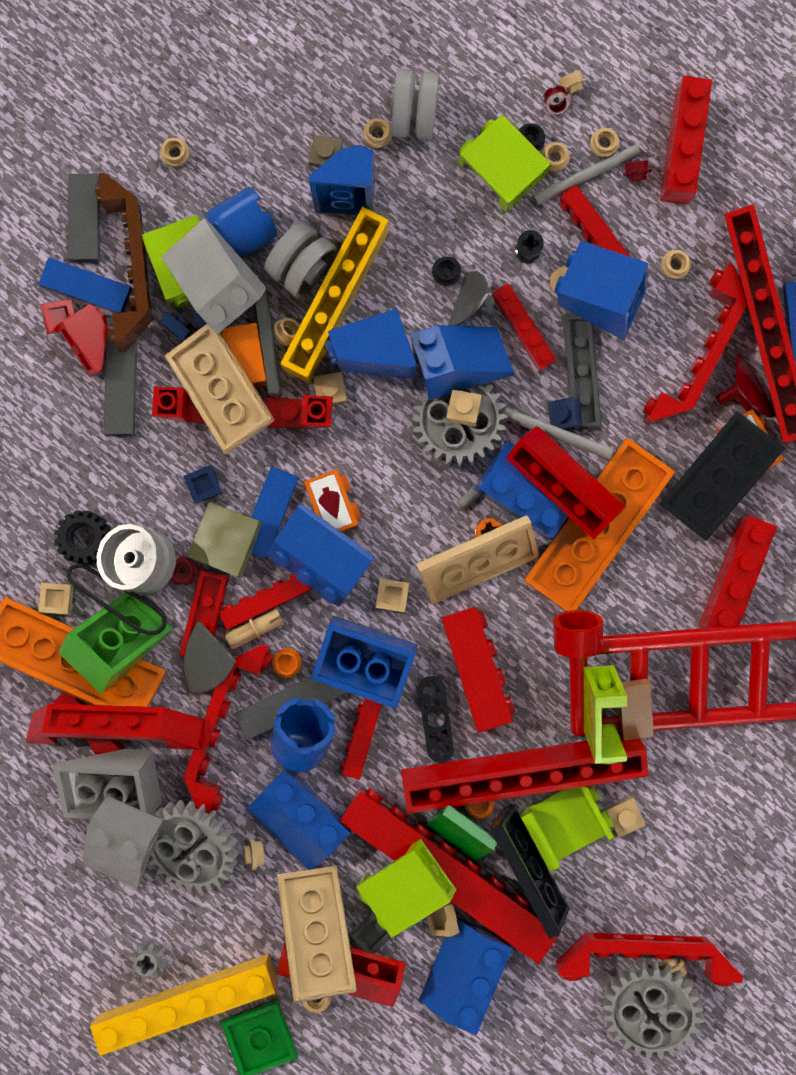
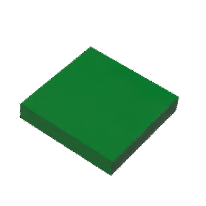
M450 805L432 816L426 824V827L433 833L450 843L459 852L473 861L494 851L498 844L493 836Z
M278 998L224 1018L220 1022L239 1075H256L299 1057Z

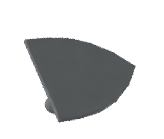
M472 271L465 274L448 325H462L476 311L490 317H494L497 307L494 306L493 296L489 295L488 282L480 272Z
M201 621L197 622L191 633L184 658V676L187 692L201 693L214 689L226 679L237 662L234 658L237 653L236 649H231L229 646L224 647Z

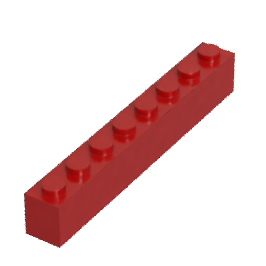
M752 204L724 213L783 445L796 442V363L755 205Z
M620 735L619 738L627 755V762H616L611 765L595 764L588 741L401 769L407 814L442 809L449 805L455 807L648 777L646 748L641 739L624 741L622 735Z
M362 787L359 789L341 815L339 822L394 861L405 855L410 846L421 839L456 888L451 902L537 964H540L557 937L548 938L535 911L530 908L531 904L528 899L519 893L513 896L505 890L507 885L494 875L490 879L480 872L482 867L468 857L465 861L456 855L457 849L445 840H442L441 843L437 842L431 837L433 832L419 822L416 826L406 819L408 814L396 805H393L392 808L381 802L384 797L370 787L367 791Z

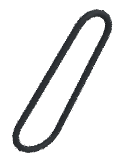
M74 564L68 568L66 576L70 584L138 632L145 635H156L165 629L167 625L166 615L154 603L134 592L124 591L160 613L163 622L158 630L147 631L83 588L71 577L72 570L83 568L102 579L98 571L85 564Z

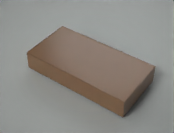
M641 679L622 682L627 694V707H619L623 740L654 737L651 685L649 680Z

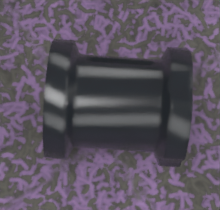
M526 230L519 236L515 247V256L519 258L520 262L530 264L539 258L544 245L541 234L534 230ZM526 243H531V248H533L531 252L527 251Z

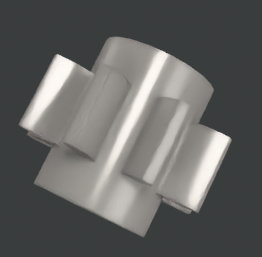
M154 939L147 947L144 943L140 942L136 947L138 953H132L129 957V960L134 962L131 974L137 972V974L142 976L143 982L151 975L158 979L161 975L159 968H166L169 962L166 959H162L166 947L159 949L155 946L156 940ZM146 956L150 957V962L153 963L151 966L147 965Z

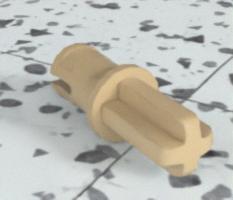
M277 608L254 620L251 618L248 623L226 633L225 639L229 647L236 649L255 638L260 640L262 639L261 635L281 625H285L282 618L279 617L280 614Z

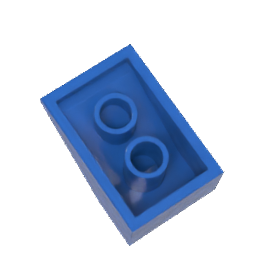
M437 325L410 333L414 358L429 400L452 394V390L462 391L514 376V371L497 327Z

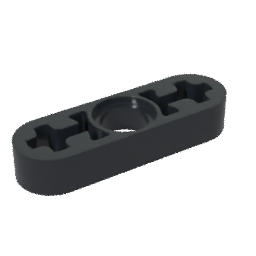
M427 676L420 681L418 686L428 755L433 761L444 763L450 760L454 753L446 691L441 679L436 676ZM429 681H433L435 686H440V691L435 692L436 702L443 700V706L432 705L425 708V702L431 703L429 694L423 693V688L428 686ZM434 710L442 712L445 717L444 723L439 727H432L427 722L428 714ZM447 730L448 735H441L443 745H449V750H445L444 756L439 757L437 752H432V748L437 745L436 736L429 738V732L440 733Z

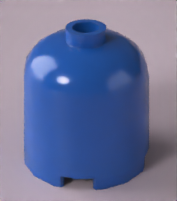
M251 187L245 188L214 206L205 215L206 219L240 258L276 242L275 237L278 236L269 211L267 210L264 213L261 211L256 202L261 198Z
M295 697L280 707L276 715L270 742L272 755L280 766L286 770L298 773L308 772L320 764L335 734V717L328 706L317 699H314L312 702Z

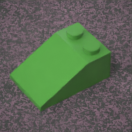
M127 593L122 594L108 604L147 631L158 630L163 623L162 618L150 606ZM103 608L70 631L58 653L102 694L123 678L173 628L167 623L165 629L160 634L145 635Z

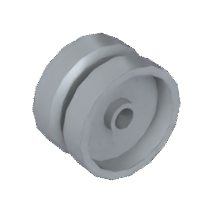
M397 69L395 88H393L391 99V136L407 137L410 134L411 120L416 119L415 134L417 138L433 139L439 81L438 72L424 71L420 78L419 90H414L415 74L413 70Z
M303 220L294 224L280 238L270 252L264 266L265 273L276 282L285 280V290L296 299L302 298L312 290L331 267L338 252L337 247L327 238L317 239V230Z
M133 524L119 525L109 531L100 542L97 552V568L102 579L107 584L120 590L142 595L155 593L165 587L172 578L176 566L175 550L171 542L162 533Z

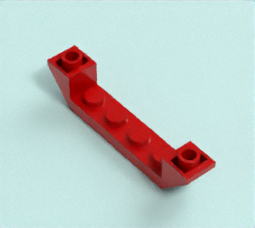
M728 263L722 270L717 269L708 284L713 287L709 296L726 305H724L716 319L720 323L716 332L711 331L703 344V347L707 348L702 358L699 356L696 358L690 369V372L694 374L689 384L684 382L676 398L680 399V401L663 392L658 394L655 399L650 397L642 413L646 414L643 423L649 425L685 414L695 407L747 306L733 264Z
M154 386L152 417L184 423L206 424L184 388ZM303 395V399L261 397L275 419L273 423L267 426L269 428L309 430L331 427L333 397Z
M263 644L235 657L237 662L232 671L220 685L215 687L204 718L200 750L192 751L183 776L197 809L204 804L207 814L214 810L216 813L218 812L223 795L219 794L220 785L199 777L200 775L205 776L208 771L211 759L207 758L210 746L216 747L221 730L217 729L220 718L226 719L231 706V702L227 701L230 690L235 691L240 682L241 673L237 672L238 668L257 675L261 674L263 669L268 670L274 653L269 652L271 648L269 644Z
M48 703L32 713L26 742L33 744H56L58 737L163 741L170 749L200 750L205 721L202 718L165 707Z
M586 932L555 961V969L559 976H563V979L568 981H579L581 977H590V952L598 957H611L612 953H620L628 958H641L642 954H648L665 960L672 959V955L684 956L688 960L699 961L705 956V974L714 984L728 987L732 986V982L743 983V976L705 936Z

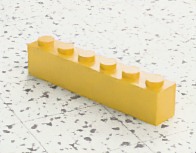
M364 207L361 208L280 363L286 373L308 384L311 383L327 352L325 342L330 341L328 331L340 327L389 233L388 219Z
M266 954L98 1014L90 1025V1029L99 1056L275 994L279 982L270 955Z

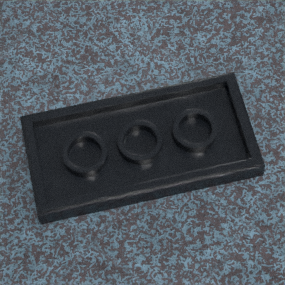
M736 411L659 505L707 541L786 448L740 412Z
M510 804L501 810L490 829L548 938L552 939L560 935L570 908L533 842L516 807Z

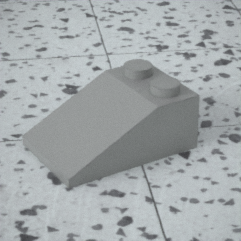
M206 217L161 256L196 312L216 334L220 333L258 301L266 290V286Z
M122 749L58 762L53 765L64 818L91 819L106 796L150 815L155 813L162 802L153 750Z
M106 796L91 818L84 839L83 865L138 889L163 820Z

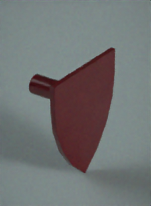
M738 353L736 357L735 385L716 395L718 403L723 405L736 398L746 412L753 409L765 417H776L758 378L744 358Z

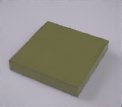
M208 502L187 557L242 578L263 522Z

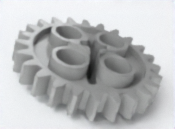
M492 384L485 388L483 385L462 390L463 392L482 395L478 420L485 421L487 426L483 429H475L473 426L465 425L469 434L474 438L473 441H469L461 424L447 422L446 417L442 420H435L431 417L437 410L448 412L449 405L445 400H450L451 394L431 400L428 399V396H417L418 402L422 406H413V412L418 416L412 417L411 421L412 425L418 426L413 429L414 436H421L417 440L419 447L427 445L425 448L427 456L435 452V462L438 463L444 457L448 467L453 460H457L458 467L461 468L463 460L467 459L469 464L474 466V457L477 456L481 461H485L484 451L491 454L495 453L492 443L501 445L502 438L498 434H506V427L501 424L507 422V415L500 414L506 410V405L504 403L497 404L501 400V394L491 395L493 392ZM453 434L459 435L462 438L458 444H450L446 440Z
M179 800L175 806L172 802H169L164 808L161 806L153 815L162 819L163 822L151 853L153 858L149 864L160 867L156 874L165 873L167 875L166 883L172 879L175 880L177 889L184 884L188 893L194 887H196L199 894H202L205 888L212 892L216 886L220 888L234 872L233 869L238 863L235 858L239 854V851L234 849L237 840L229 838L233 832L232 829H224L222 827L226 821L225 819L218 821L215 819V810L207 814L204 804L199 809H196L194 801H190L185 807L183 801ZM203 834L207 835V836H205L204 838H202V840L199 842V844H194V845H193V843H194L200 836H202ZM193 845L181 858L175 859L182 850L185 851Z
M642 961V969L637 970L633 964H630L629 974L619 970L620 980L611 978V988H605V998H603V1020L607 1021V1031L614 1032L615 1042L623 1039L624 1050L633 1046L635 1056H638L642 1050L646 1051L647 1059L651 1058L653 1052H657L661 1060L663 1059L664 1051H668L672 1057H675L676 1047L685 1052V1041L692 1044L695 1043L694 1033L700 1034V1023H704L702 1000H699L698 989H693L691 979L683 981L681 970L673 975L671 965L669 964L664 970H659V964L655 961L653 968L648 969L646 962ZM651 989H658V990H660V991H659V992H650L649 990H651ZM627 1006H634V1007H636V1008H634V1009H628V1008H626V1007H627ZM671 1012H678L679 1014H677V1015H672V1014H669V1013H671ZM646 1029H655L652 1032L645 1031Z

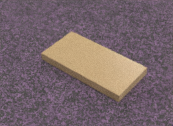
M208 324L165 355V358L224 454L231 453L275 421L222 334H216Z
M526 515L419 562L416 566L432 604H435L535 560L540 556L532 523Z
M337 865L277 874L293 1003L355 993L357 989Z

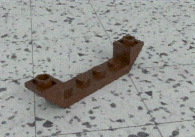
M99 173L100 185H95L97 202L103 204L106 213L121 212L123 226L128 228L129 238H124L126 255L131 256L132 265L127 266L128 280L130 284L134 283L135 292L130 294L132 312L112 313L113 324L108 326L110 340L116 343L121 352L127 351L153 320L146 248L141 236L144 234L142 211L136 196L106 173Z

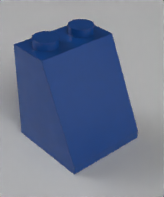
M580 241L577 250H572L566 264L568 270L565 276H560L556 283L555 293L558 296V305L617 338L625 340L647 290L648 263Z
M397 308L328 331L330 341L325 342L331 364H338L341 372L401 378L416 377L417 365Z

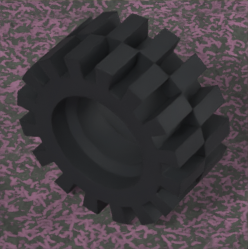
M78 510L73 511L74 514L65 515L66 519L64 521L60 520L57 524L60 526L59 530L55 529L54 535H57L54 543L59 546L57 551L59 554L64 555V559L73 563L85 565L96 563L100 542L111 531L110 526L106 524L107 521L98 514L89 511ZM83 526L91 528L95 537L93 544L87 549L78 548L73 540L75 531Z

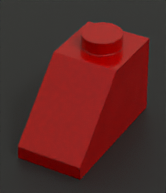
M92 303L56 325L90 376L102 369L109 330L106 326L107 320L105 315L99 308H94Z

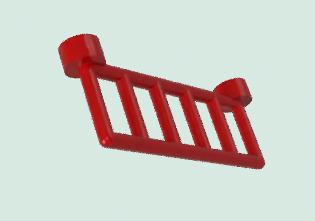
M571 610L562 612L553 619L554 650L562 656L569 657L570 729L575 736H586L584 732L583 667H588L589 657L600 654L630 652V681L648 679L649 651L690 648L689 710L652 713L653 731L796 720V702L767 704L770 641L796 639V621L603 636V619L594 612ZM751 643L748 706L707 709L709 646ZM620 715L602 717V724H614L617 733L621 734Z

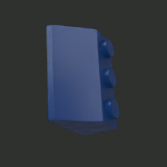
M362 145L341 148L309 175V185L315 212L358 215L362 207L373 212L375 191L373 150Z
M505 440L473 490L516 519L527 515L535 532L545 538H554L568 516L506 459L514 445Z
M302 503L297 507L275 538L267 553L276 565L287 569L296 576L299 582L309 585L325 601L333 603L338 608L375 558Z
M333 616L323 640L311 679L396 709L418 645Z
M285 768L246 808L308 870L314 869L329 857L351 832L348 827L339 822L340 816L295 772Z
M457 917L459 933L452 937L444 938L419 1001L448 1024L477 1036L512 947L510 943L496 933Z

